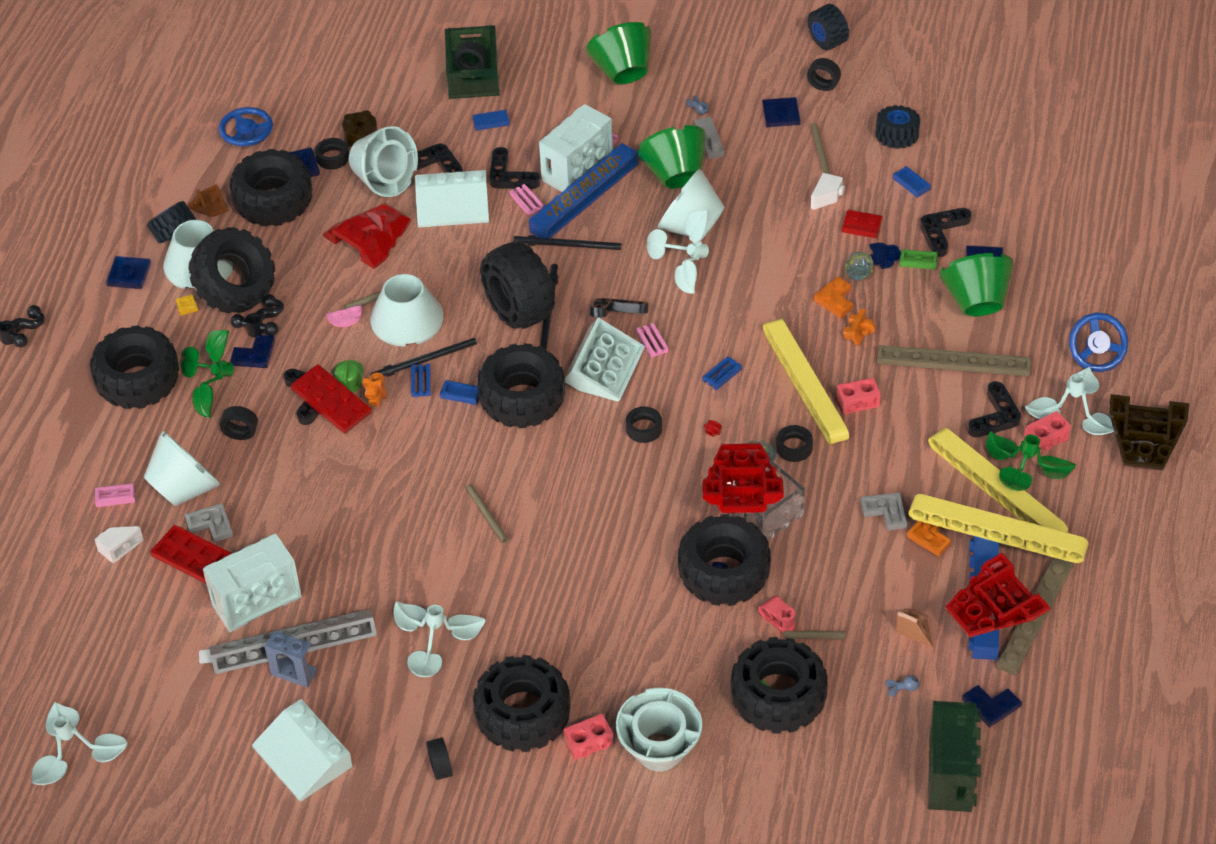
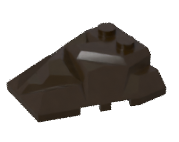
M1111 394L1109 416L1123 465L1164 470L1188 422L1189 403L1169 401L1168 409L1130 405V396Z

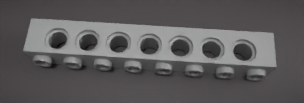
M370 609L278 630V632L310 642L312 645L308 652L377 636ZM273 632L209 647L215 674L268 662L265 645ZM277 654L278 659L288 657L284 654Z

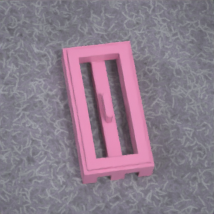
M525 184L522 185L521 189L517 187L516 191H510V196L528 216L543 208V204Z
M651 323L649 327L647 325L643 326V329H640V327L636 328V333L651 358L668 352V346L654 323ZM645 333L647 334L648 338L650 339V342L652 343V345H653L654 348L656 349L655 352L653 351L651 345L649 344L648 340L646 339V337H645V335H644Z
M134 483L95 488L96 507L135 502Z

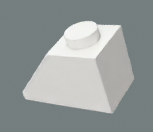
M823 173L811 195V209L836 203L845 191L843 178Z
M138 526L111 527L95 539L98 552L113 564L144 541L141 529Z

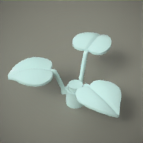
M708 210L695 211L687 217L685 231L690 235L689 239L694 242L689 244L688 247L665 244L667 234L660 229L653 230L647 238V251L652 259L658 260L662 258L665 253V247L687 250V253L692 257L684 260L682 265H679L675 270L676 285L686 293H695L697 268L692 261L706 258L709 253L708 246L700 241L705 233L709 214Z
M1090 367L1070 376L1065 393L1059 404L1054 399L1042 397L1035 399L1025 406L1029 414L1041 419L1055 411L1061 413L1058 408L1062 407L1068 393L1073 397H1080L1082 395L1087 419L1083 420V429L1092 435H1104L1114 431L1109 416L1103 413H1095L1091 416L1089 413L1086 394H1092L1099 389V382L1093 375Z
M396 601L394 606V620L400 629L415 631L418 626L423 627L425 623L430 627L427 653L424 651L413 652L407 660L410 671L419 677H431L438 673L442 667L441 656L431 654L434 629H438L444 622L446 628L452 630L453 637L460 640H471L479 634L486 619L471 615H454L447 622V616L443 615V608L439 605H431L427 608V611L420 606L403 604Z
M54 702L47 717L46 730L49 735L56 736L58 756L56 758L49 755L39 759L33 767L31 782L36 785H48L60 780L65 775L68 765L65 761H61V740H70L73 734L79 737L89 748L93 749L92 757L98 762H109L115 759L127 747L128 743L119 735L103 734L96 738L95 745L91 744L75 728L80 720L79 713L73 708Z

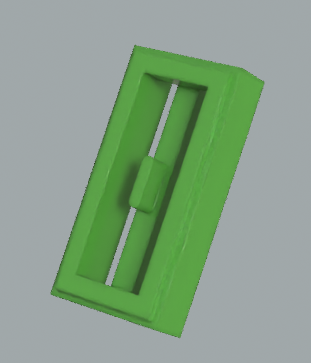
M901 249L900 267L936 270L938 252Z

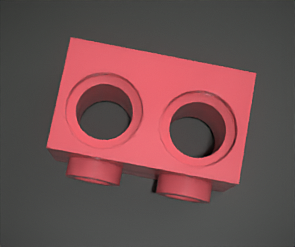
M874 378L837 385L836 398L843 414L880 407L881 394Z
M1055 411L1025 427L1024 439L1026 435L1037 436L1040 439L1039 447L1041 448V453L1069 439L1071 425L1058 411Z
M599 714L564 728V739L576 760L613 745V732L603 714Z

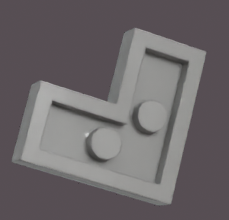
M900 493L860 498L864 517L883 515L887 530L907 528Z
M222 503L184 515L191 533L210 528L214 543L234 537Z

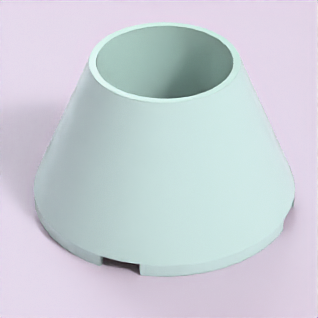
M387 126L356 141L349 153V164L352 171L375 194L383 197H394L404 192L411 184L413 172L417 170L418 153L415 142L408 132L403 131L399 127Z
M698 169L682 188L676 200L674 199L657 226L660 230L690 236L685 231V223L689 214L695 211L708 210L709 214L704 238L718 220L725 207L702 170Z
M202 220L186 221L180 224L173 233L164 259L163 268L167 279L179 288H195L192 287L189 278L191 274L188 267L195 247L204 237L215 231L207 222ZM221 259L217 263L218 270L226 280L233 272L234 263Z
M410 274L396 275L385 282L370 315V323L374 334L382 341L395 346H406L405 344L417 343L418 345L428 341L438 333L444 321L443 309L439 301L419 278Z
M163 431L160 434L144 478L174 506H178L221 485L208 470L166 432Z
M668 688L646 689V692L631 696L620 708L616 720L617 735L624 748L644 767L657 772L668 771L676 767L699 741L702 732V717L694 702L685 694ZM655 734H665L672 737L666 741L647 739Z

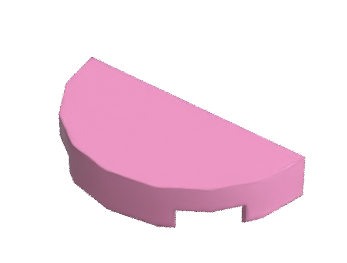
M358 305L328 313L326 318L334 326L348 327L360 320L362 307Z

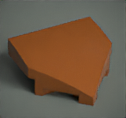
M217 184L201 192L197 189V195L188 204L189 209L210 217L229 211Z

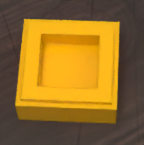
M193 294L175 299L180 316L198 311Z

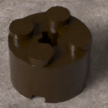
M368 110L346 114L342 122L344 141L349 148L359 139L378 130L376 118Z

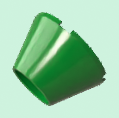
M628 22L607 28L608 32L602 35L596 34L587 43V55L614 84L625 85L643 78L648 72L652 33L650 27H646L644 23Z
M684 125V129L675 130L674 127L659 131L646 138L640 144V150H637L638 156L664 187L669 189L682 188L698 169L702 170L706 133L703 128L695 125Z
M993 253L976 254L954 260L949 263L950 267L946 269L943 267L940 270L941 281L964 315L971 317L986 316L1004 308L1014 268V262L1010 256L1001 254V257H993Z

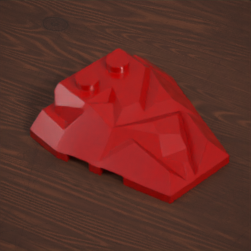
M383 203L336 223L323 233V237L335 245L341 240L360 251L361 261L375 269L389 257L390 249L396 246L397 238L399 236L402 237L411 223V218L387 203Z
M761 443L721 444L714 457V464L709 468L708 476L702 482L703 499L711 505H716L722 513L765 512L767 504H776L784 498L783 480L777 476L775 466H771L770 458Z
M1003 553L986 561L981 566V571L978 575L970 578L969 585L965 589H961L945 606L947 612L968 637L1033 621L1050 611V606L1039 594L1033 596L1015 576L1014 565Z

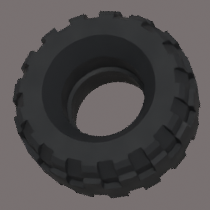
M260 150L254 152L251 156H246L242 159L241 163L236 165L232 172V178H230V192L233 205H235L236 211L243 218L248 219L253 224L279 226L285 222L289 223L295 220V217L301 216L305 212L312 199V181L307 165H304L298 156L289 154L285 150Z
M227 227L211 232L202 239L191 254L192 257L188 270L191 274L189 278L192 287L196 288V294L200 299L203 298L208 302L206 305L214 309L219 308L221 312L242 313L252 309L267 296L274 284L275 278L273 273L276 270L275 263L270 258L272 255L269 248L264 247L263 241L258 236L256 238L253 237L251 232L245 229L239 231L238 228ZM223 259L233 262L242 273L243 284L235 285L227 282L219 273L218 260Z
M521 242L506 243L487 253L481 262V282L485 295L493 310L498 314V317L506 325L513 328L522 327V329L531 327L546 319L554 309L555 291L552 279L539 255L530 246Z
M139 325L129 328L122 327L114 333L107 334L102 342H98L90 359L91 376L97 392L114 406L120 405L124 409H131L133 407H138V409L146 408L145 406L154 405L160 402L162 397L165 398L171 393L179 377V363L173 343H170L169 338L163 333L148 326H145V328ZM134 367H146L140 371L124 373Z
M524 343V345L511 344L506 348L501 347L493 355H489L486 358L481 370H479L478 395L481 406L496 422L501 421L504 426L526 428V426L540 425L543 420H549L553 417L564 401L565 376L563 368L560 367L558 359L552 353H548L543 347H535L528 343ZM517 385H530L535 387L527 391L509 390L510 388Z
M720 514L719 517H706L703 522L697 521L692 525L680 541V547L678 548V571L680 578L683 579V585L692 594L694 593L703 602L707 600L712 605L720 606V604L732 606L736 605L739 601L746 602L765 586V581L769 578L771 568L769 542L754 523L746 522L743 517H730L729 514ZM729 557L739 561L741 564L734 568L721 569L712 567L708 563L715 558Z
M769 637L764 642L759 640L751 645V649L746 648L738 656L737 663H734L731 673L732 702L735 709L737 708L740 712V716L749 724L754 723V727L762 731L765 729L771 730L775 734H781V731L795 732L798 731L800 726L806 727L814 721L818 713L820 714L824 708L828 686L827 671L823 667L821 658L803 642L799 644L796 643L795 639L787 637L786 639ZM781 674L792 677L797 681V684L788 689L776 690L767 687L761 680L769 675Z
M522 655V657L514 658V656L506 657L503 662L497 661L491 665L489 671H485L481 675L477 688L474 689V714L480 731L487 736L489 741L496 746L501 744L505 750L514 751V749H519L522 752H530L532 748L538 747V749L547 746L549 740L554 741L562 733L564 726H567L571 710L567 681L563 679L562 673L553 665L550 666L549 662L542 658L533 659L531 655ZM521 692L533 693L540 698L535 704L526 708H513L504 703L505 699L510 695Z

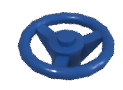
M243 107L227 113L221 119L218 129L220 136L227 143L246 147L264 141L271 134L273 121L264 110L255 107ZM256 114L263 117L266 122L256 124L254 120L249 118L243 119L241 115ZM234 118L236 122L235 128L238 132L230 137L226 133L225 127Z
M1095 312L1083 316L1075 323L1070 332L1069 347L1072 357L1080 366L1085 369L1090 367L1093 372H1105L1114 369L1123 361L1128 351L1129 339L1125 327L1117 318L1107 313ZM1098 320L1107 321L1114 325L1119 332L1121 345L1110 342L1109 336L1105 332L1100 331ZM1090 322V336L1086 339L1085 349L1079 354L1076 345L1077 335L1080 329ZM1106 351L1118 353L1112 361L1106 364L1097 365L1086 361L1092 353L1100 354Z

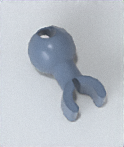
M696 95L693 96L694 100L686 99L687 106L695 107L698 114L704 115L709 111L708 104L703 101L699 102Z
M914 675L906 676L904 681L901 682L894 680L886 681L887 688L894 687L888 690L890 697L895 696L899 690L903 689L915 691L920 684L919 679Z

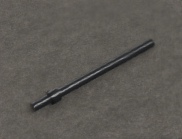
M528 235V237L514 236L515 243L521 242L528 244V246H536L537 244L621 250L622 243L540 238L536 237V235Z
M557 264L551 265L549 274L553 282L554 291L559 278L557 275ZM552 312L543 320L540 347L547 349Z
M471 338L395 365H386L383 369L372 372L370 375L381 373L383 376L389 377L394 375L395 372L410 368L411 364L418 365L477 345L475 338Z

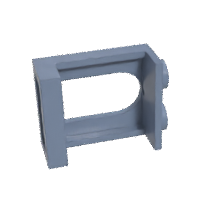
M274 630L265 645L271 675L308 688L317 673V668L308 665L306 660V654L312 644ZM277 654H284L288 657L278 659Z

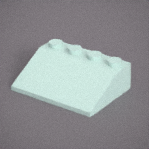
M486 170L415 175L418 228L489 222Z
M598 317L588 328L565 375V383L578 391L619 402L645 346Z
M302 699L286 708L252 744L255 751L300 802L353 767L350 752Z

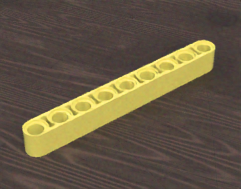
M783 319L764 323L763 330L767 340L827 443L832 445L848 440L849 433L846 425Z
M944 427L929 438V444L935 452L1018 520L1068 533L1066 524L1025 490L1015 491L1006 487L999 479L1000 470L948 428Z
M924 494L915 495L909 510L910 517L917 521L1073 563L1083 562L1089 545L1088 541L1081 536Z

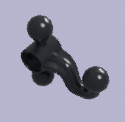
M267 294L262 300L263 305L267 308L259 309L256 313H250L245 319L242 315L235 314L231 317L230 323L234 328L246 327L250 337H259L264 331L268 336H275L279 330L278 325L274 322L264 324L262 321L266 318L278 316L284 310V304L276 299L274 295Z
M32 305L27 309L28 317L37 320L17 318L12 321H0L1 342L5 345L14 343L17 347H25L28 343L27 336L17 333L22 329H36L44 323L45 316L39 306Z

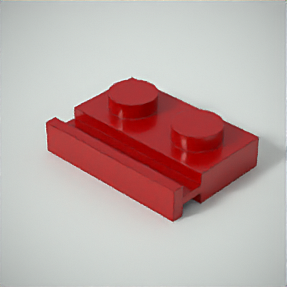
M848 209L844 224L842 225V232L877 239L883 216Z

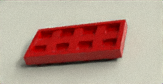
M319 364L291 384V390L344 434L372 412V408Z
M175 524L150 551L152 557L205 584L203 568L232 554Z

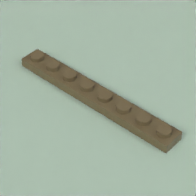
M879 345L877 364L1029 376L1031 357Z
M1053 558L1034 594H1039L1050 606V610L1075 563L1058 558ZM1050 611L1033 621L1018 624L997 663L998 669L1015 676L1017 675Z

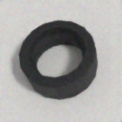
M473 41L462 42L458 45L454 55L456 67L466 74L481 72L487 61L485 48ZM472 53L480 61L476 63L468 62L462 58L461 54Z
M827 58L815 59L807 72L809 83L821 91L833 90L841 77L839 66ZM820 69L828 72L832 80L821 78L816 73V70Z
M327 138L319 142L315 148L317 163L322 168L328 170L338 169L346 165L349 160L348 146L342 139ZM332 150L341 152L339 155L334 157H327L323 155L326 152Z
M232 406L225 409L220 421L221 431L228 437L236 440H247L253 437L258 425L256 414L242 406ZM232 420L241 421V422L245 423L247 426H240V425L234 424V423L231 422V421H232Z
M641 406L634 408L626 416V432L633 441L639 443L652 442L659 438L662 433V417L656 409ZM639 420H650L655 423V426L647 430H640L635 428L633 424Z
M789 425L782 428L776 437L777 453L781 458L790 462H800L807 459L813 450L812 434L808 429L799 425ZM791 438H797L804 441L806 445L799 449H792L785 446L783 442Z
M443 737L426 741L435 779L440 780L453 776Z

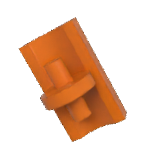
M860 309L858 314H850V327H844L843 329L844 338L846 340H853L854 345H860L864 335L875 332L876 326L872 319L866 317V309Z
M373 373L369 379L363 378L362 384L366 390L365 397L369 399L368 404L379 407L381 400L387 399L388 395L384 386V376L381 373Z

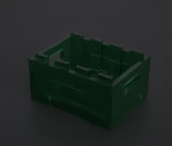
M495 25L446 28V76L449 99L500 96ZM481 34V37L461 38V35ZM466 41L481 44L487 52V61L484 69L459 70L454 63V55L458 45ZM472 53L461 54L462 58L468 62L476 63L480 61Z
M933 701L929 733L928 809L972 812V807L977 806L975 788L977 787V777H981V764H977V759H981V746H977V740H981V728L977 727V722H981V710L977 709V703Z

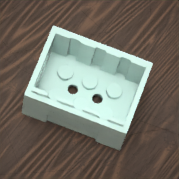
M584 104L559 126L554 128L549 135L541 139L539 147L542 181L563 192L580 176L589 171L591 167L595 166L603 157L612 152V118ZM548 159L551 160V169L548 167Z
M277 534L270 535L203 568L211 604L229 633L282 605L285 606L302 597L295 561Z

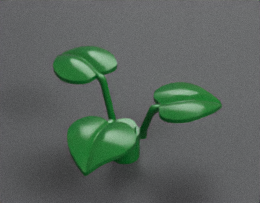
M214 330L207 336L206 351L210 354L209 358L215 362L212 365L198 363L200 354L195 347H186L181 353L180 366L185 377L192 378L195 376L197 366L211 368L212 374L217 376L202 382L200 387H196L193 391L192 403L194 409L206 418H211L213 390L209 383L223 380V377H231L234 372V366L231 362L221 360L229 330Z
M992 431L986 440L987 452L998 460H1006L1008 457L1012 459L1021 450L1024 458L1019 470L1013 467H1005L999 473L1000 481L1006 487L1015 491H1024L1031 486L1032 476L1022 471L1027 458H1032L1036 453L1038 466L1043 467L1042 472L1053 479H1064L1075 469L1076 464L1054 456L1041 457L1040 439L1035 435H1026L1019 447L1011 440L1000 437Z

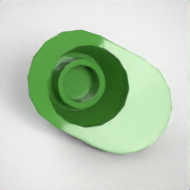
M355 360L342 361L335 366L333 377L354 393L361 387L363 366Z

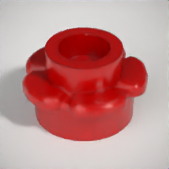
M708 420L707 424H704V428H706L705 433L712 437L720 435L722 426L714 420Z

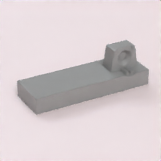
M711 117L694 120L695 126L705 130L706 142L704 151L707 159L725 156L724 148Z

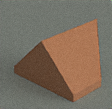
M912 608L899 611L896 632L933 648L927 621L928 615Z

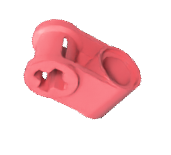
M774 595L758 607L762 618L771 623L780 632L794 631L795 611L784 603L780 597Z

